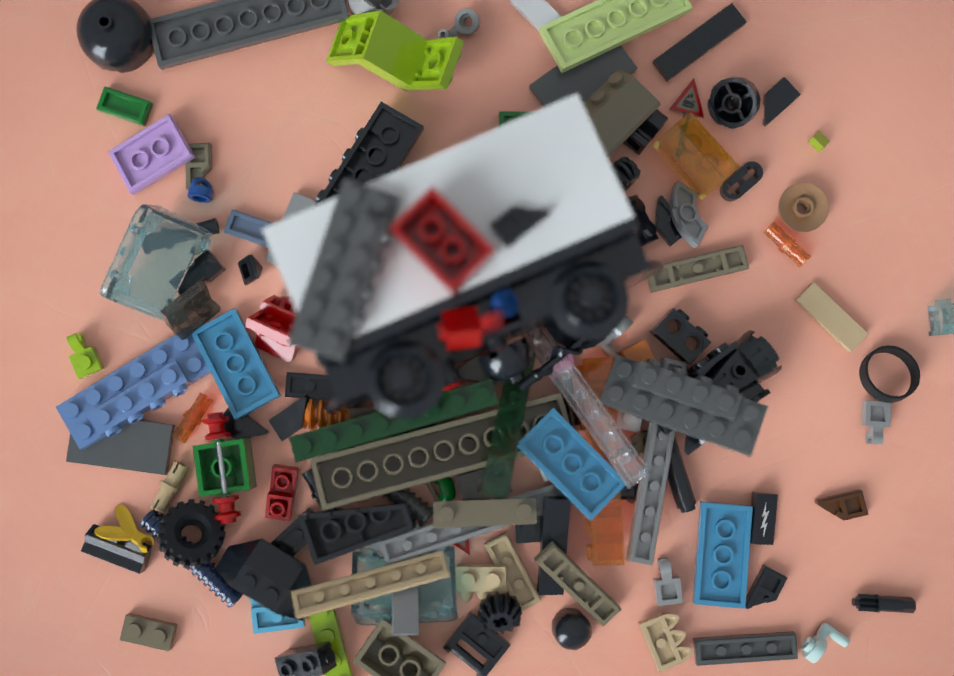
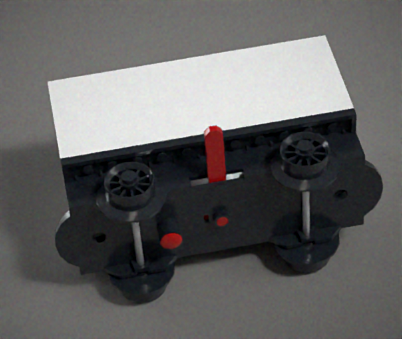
M578 93L365 184V186L399 196L400 200L391 226L433 186L495 249V257L453 296L392 235L389 246L383 247L381 257H384L380 273L374 274L371 283L374 285L373 295L369 302L365 301L362 309V312L365 313L364 321L360 330L356 329L345 362L314 353L319 366L324 367L336 395L325 407L328 414H334L373 400L378 409L391 417L401 419L420 417L436 406L444 392L451 391V389L462 383L455 366L456 363L486 350H490L491 353L500 350L508 345L507 341L539 327L547 328L553 339L565 347L577 338L588 339L582 344V349L595 347L605 340L609 333L619 327L627 314L629 302L627 289L657 274L663 269V265L660 261H648L635 234L639 226ZM338 196L262 229L297 313ZM512 206L536 210L546 209L550 212L546 219L510 248H507L490 227L493 221ZM504 288L513 291L518 301L516 314L507 318H502L499 311L490 314L489 309L490 299L494 292ZM476 306L482 327L481 346L447 351L445 340H439L437 323H442V311Z

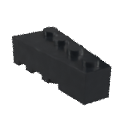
M408 502L297 515L314 565L417 527Z

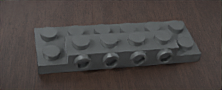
M343 180L287 344L345 362L356 329L360 330L364 321L365 313L362 312L365 301L369 302L373 295L374 285L371 283L374 274H379L383 265L384 257H381L383 247H388L393 234L389 227L392 224L400 200L399 196L350 180Z
M616 355L599 404L748 457L752 456L768 406L743 398V395L738 394L739 389L734 386L724 384L721 388L712 385L713 380L707 377L698 376L697 379L688 377V372L681 368L673 367L671 371L662 368L663 364L654 359H648L647 362H637Z

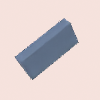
M232 209L224 233L270 248L262 229L274 223Z

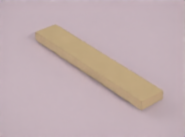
M440 550L291 591L295 616L297 619L401 591L450 577L444 551Z

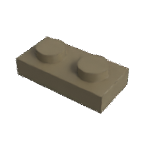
M128 613L125 615L120 640L169 652L173 646L178 624Z

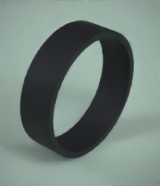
M887 345L875 349L863 359L859 369V377L862 386L873 398L882 402L894 403L908 397L917 389L920 382V369L916 360L907 351L896 346ZM889 353L897 356L905 363L911 377L910 387L905 395H887L874 386L868 373V364L874 354Z

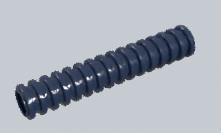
M155 509L151 510L141 520L140 526L142 528L146 527L145 531L147 533L151 532V536L157 538L159 526L164 515H159ZM185 535L181 536L184 542L188 544H193L192 541L188 542L186 540L187 537ZM214 562L203 563L198 568L190 566L187 569H191L193 571L192 575H197L199 581L203 580V585L205 587L208 585L210 587L209 591H214L216 597L220 596L222 598L221 602H226L228 608L233 607L244 595L225 581L215 569L216 563Z

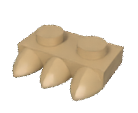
M457 564L456 586L462 599L468 603L474 592H476L480 600L486 599L487 594L491 592L494 595L497 591L499 594L508 592L507 564Z
M659 613L638 622L659 672L685 662L693 652V649L689 647H676L684 640L686 632L680 630L670 631L680 618L675 614Z

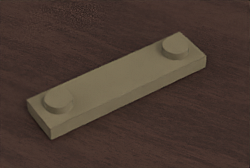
M739 245L662 264L663 269L648 278L650 291L653 293L747 270L749 266L744 246Z
M536 498L433 502L434 528L537 524Z
M553 541L534 558L535 562L603 627L622 610L619 604Z

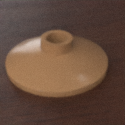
M802 182L790 186L783 192L779 200L778 211L782 221L790 229L797 232H810L820 227L826 220L829 212V203L825 193L819 187L811 183ZM798 205H802L804 207L803 213L798 212Z

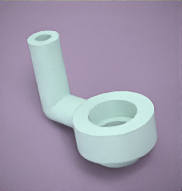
M822 623L817 634L814 637H808L803 642L801 647L803 650L802 655L810 662L815 663L826 651L827 642L825 640L827 636L843 647L849 644L850 639L830 624Z

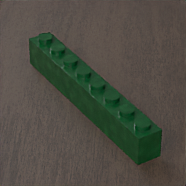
M492 379L444 392L436 406L420 417L401 419L391 417L383 411H378L291 436L289 440L295 462L297 463L498 405L499 403Z

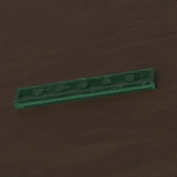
M532 353L531 365L522 373L524 378L534 370L536 353ZM508 380L504 381L481 488L482 495L508 499L530 387L524 392L518 388L517 383L521 380L510 384Z

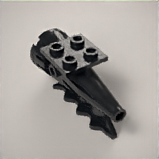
M749 330L732 344L728 345L725 342L706 355L707 358H703L688 368L689 375L687 376L697 379L698 376L707 377L713 380L712 385L721 388L724 384L734 386L739 389L738 394L743 395V398L758 402L771 393L769 389L764 390L759 383L781 371L782 365L777 367L776 362L779 360V356L771 344L762 336L757 339L753 336L755 332ZM657 425L661 432L665 435L673 431L669 428ZM686 435L684 452L689 455L706 442Z

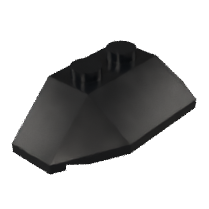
M263 538L228 546L215 568L232 588L270 611L293 619L297 618L295 616L291 591L312 586L305 563Z

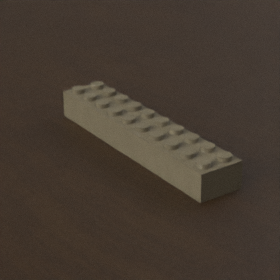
M562 394L550 395L311 458L310 462L322 511L524 457L526 455L516 444L552 408L569 423Z

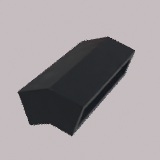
M93 524L85 534V541L81 552L138 574L145 571L151 555V545L143 543L142 545L147 547V553H143L131 541L101 539L94 532L96 528L101 527Z

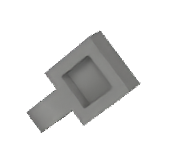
M871 400L862 401L861 426H869L866 433V444H883V427L891 426V403Z
M668 558L657 559L661 578L653 579L656 604L664 606L683 603L680 577L678 575L672 576L671 562L668 561Z

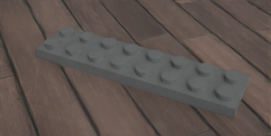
M220 0L150 19L152 26L151 38L158 67L163 70L344 22L349 18V13L345 0Z

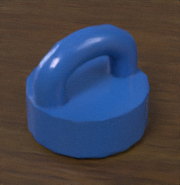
M196 177L189 186L187 196L196 202L209 203L213 199L214 191L208 180Z
M508 288L495 291L490 299V314L499 311L502 318L511 317L516 314L518 301L513 291Z

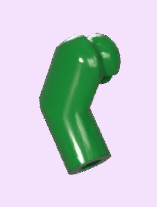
M450 477L431 481L439 486V499L441 502L455 499L456 491L453 480Z

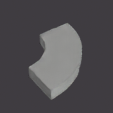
M678 180L670 194L671 217L683 239L693 248H696L709 226L701 220L696 206L698 193Z

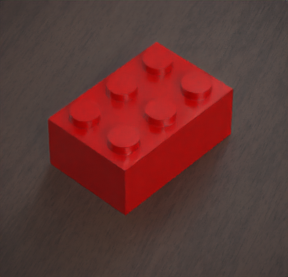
M433 186L389 227L399 242L453 296L495 257V249Z

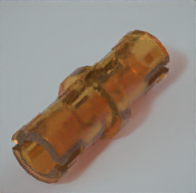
M773 222L763 232L779 247L778 250L781 253L787 254L798 267L805 264V260H809L811 257L810 254L805 252L795 242L796 239L785 233L776 222Z
M201 392L189 411L185 410L183 413L184 418L172 433L174 438L178 437L177 440L183 443L187 442L195 427L202 423L203 420L201 418L211 403L214 402L212 398L208 399V396Z

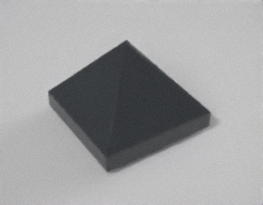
M252 254L238 262L245 285L251 284L260 277L263 267Z

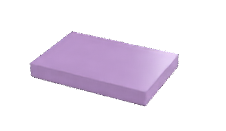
M171 114L164 116L108 151L127 189L132 195L139 193L195 158L180 127Z

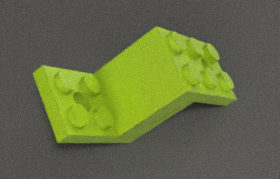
M381 10L349 15L348 19L339 23L326 62L332 66L359 64L404 91L444 90L452 82L453 72L457 61L461 57L464 41L458 37L427 40Z

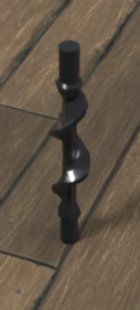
M577 338L566 348L555 346L551 352L550 360L540 368L532 370L528 376L518 382V388L524 392L544 376L551 375L554 365L567 355H580L583 352L582 344L588 339Z

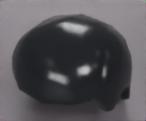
M565 608L553 618L552 634L563 648L578 650L591 639L592 626L580 610Z

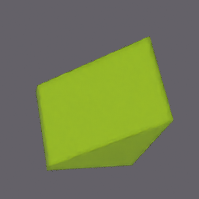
M818 131L808 142L820 152L830 141Z

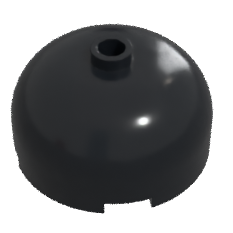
M92 0L81 11L76 26L77 39L85 55L100 68L127 73L145 64L153 53L151 51L153 48L151 17L136 1Z

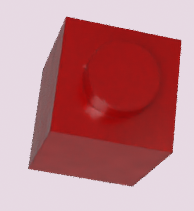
M476 306L442 311V323H437L439 340H445L447 351L481 346L482 327Z

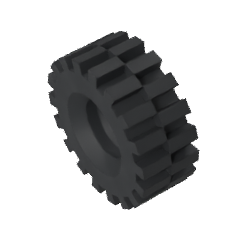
M189 499L186 504L181 501L177 504V507L174 508L172 506L162 518L157 536L160 544L159 549L160 552H164V558L167 561L171 559L173 565L177 567L181 564L184 565L183 568L189 569L190 566L198 568L203 563L207 564L213 557L215 558L223 544L226 531H224L226 525L221 524V520H215V515L219 511L216 513L214 511L215 507L212 504L209 507L204 505L206 501L200 500L199 503H194V499ZM194 525L201 530L202 537L197 543L188 544L183 541L181 532L186 526Z

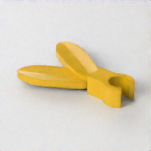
M121 504L115 507V515L120 527L101 526L94 530L95 534L101 539L131 541L143 553H147V547L142 545L144 542L148 541L155 545L151 535H145L137 530L131 513Z

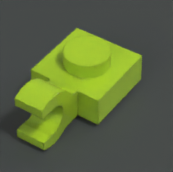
M74 333L66 337L69 346L75 352L68 357L78 379L85 378L104 369L95 346L87 348L82 333Z

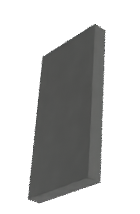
M619 46L564 73H561L559 67L556 66L530 84L529 89L543 108L577 93L582 104H584L608 80L610 75L618 69L631 75L638 68L623 47Z
M143 420L133 424L128 423L121 427L122 431L110 438L106 436L85 450L79 449L70 433L66 462L167 475L175 425Z

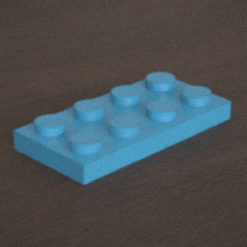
M233 308L191 332L235 420L245 417L282 396L237 309Z
M554 408L516 444L590 521L627 484L607 461Z
M700 501L692 601L694 604L745 609L752 506Z

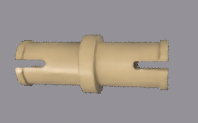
M178 461L173 462L165 480H161L159 484L161 487L152 504H150L152 509L155 508L156 511L161 513L166 512V508L173 495L177 494L180 490L178 486L189 469L188 466H183L184 464Z

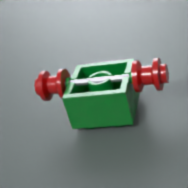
M223 412L207 414L208 419L203 420V424L209 425V434L205 436V440H216H213V443L193 446L199 497L220 494V497L213 499V503L219 505V513L215 515V520H221V524L237 522L236 517L241 516V511L235 510L234 503L239 499V495H231V492L251 490L257 487L251 437L224 441L221 438L231 437V432L225 431L224 425L229 420V416L223 417Z

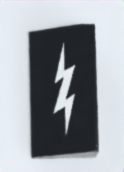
M752 492L751 544L773 545L778 494Z

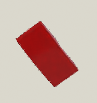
M278 464L272 466L265 518L283 521L291 520L299 467Z

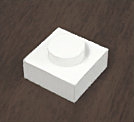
M617 410L614 428L640 433L642 419Z

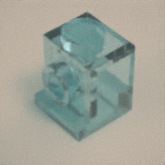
M951 299L935 300V305L928 306L931 330L928 331L929 336L954 334V303H951Z

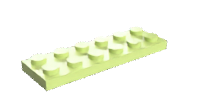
M596 0L539 27V34L561 73H564L690 13L693 7L689 0Z

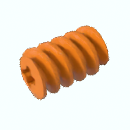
M310 399L305 410L304 429L309 425V429L312 431L317 429L318 426L322 428L349 420V409L328 414L326 408H324L323 400H320L317 407H315L313 399Z

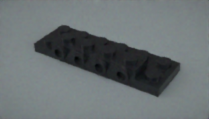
M381 101L366 126L358 130L352 148H348L342 156L343 162L339 168L334 169L330 174L329 184L325 190L322 189L315 199V206L337 197L344 179L365 185L398 171L423 132L424 126Z

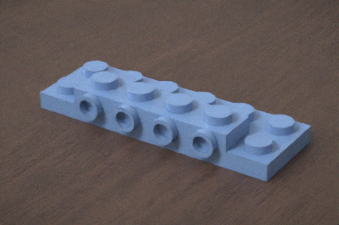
M187 327L56 406V409L79 449L85 450L106 436L110 438L122 431L121 427L140 421L144 417L143 414L150 409L154 411L166 404L165 400L173 395L178 397L188 391V386L211 372L191 334V330Z

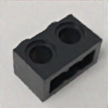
M673 308L661 318L650 330V333L682 362L691 365L709 346L711 341L707 339L708 334L699 326L694 327L688 321L690 318L684 311ZM669 320L675 321L678 325V330L675 334L667 329ZM688 337H692L696 341V348L693 351L686 347L685 342Z

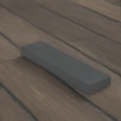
M793 631L693 638L694 657L697 666L798 659L796 633Z

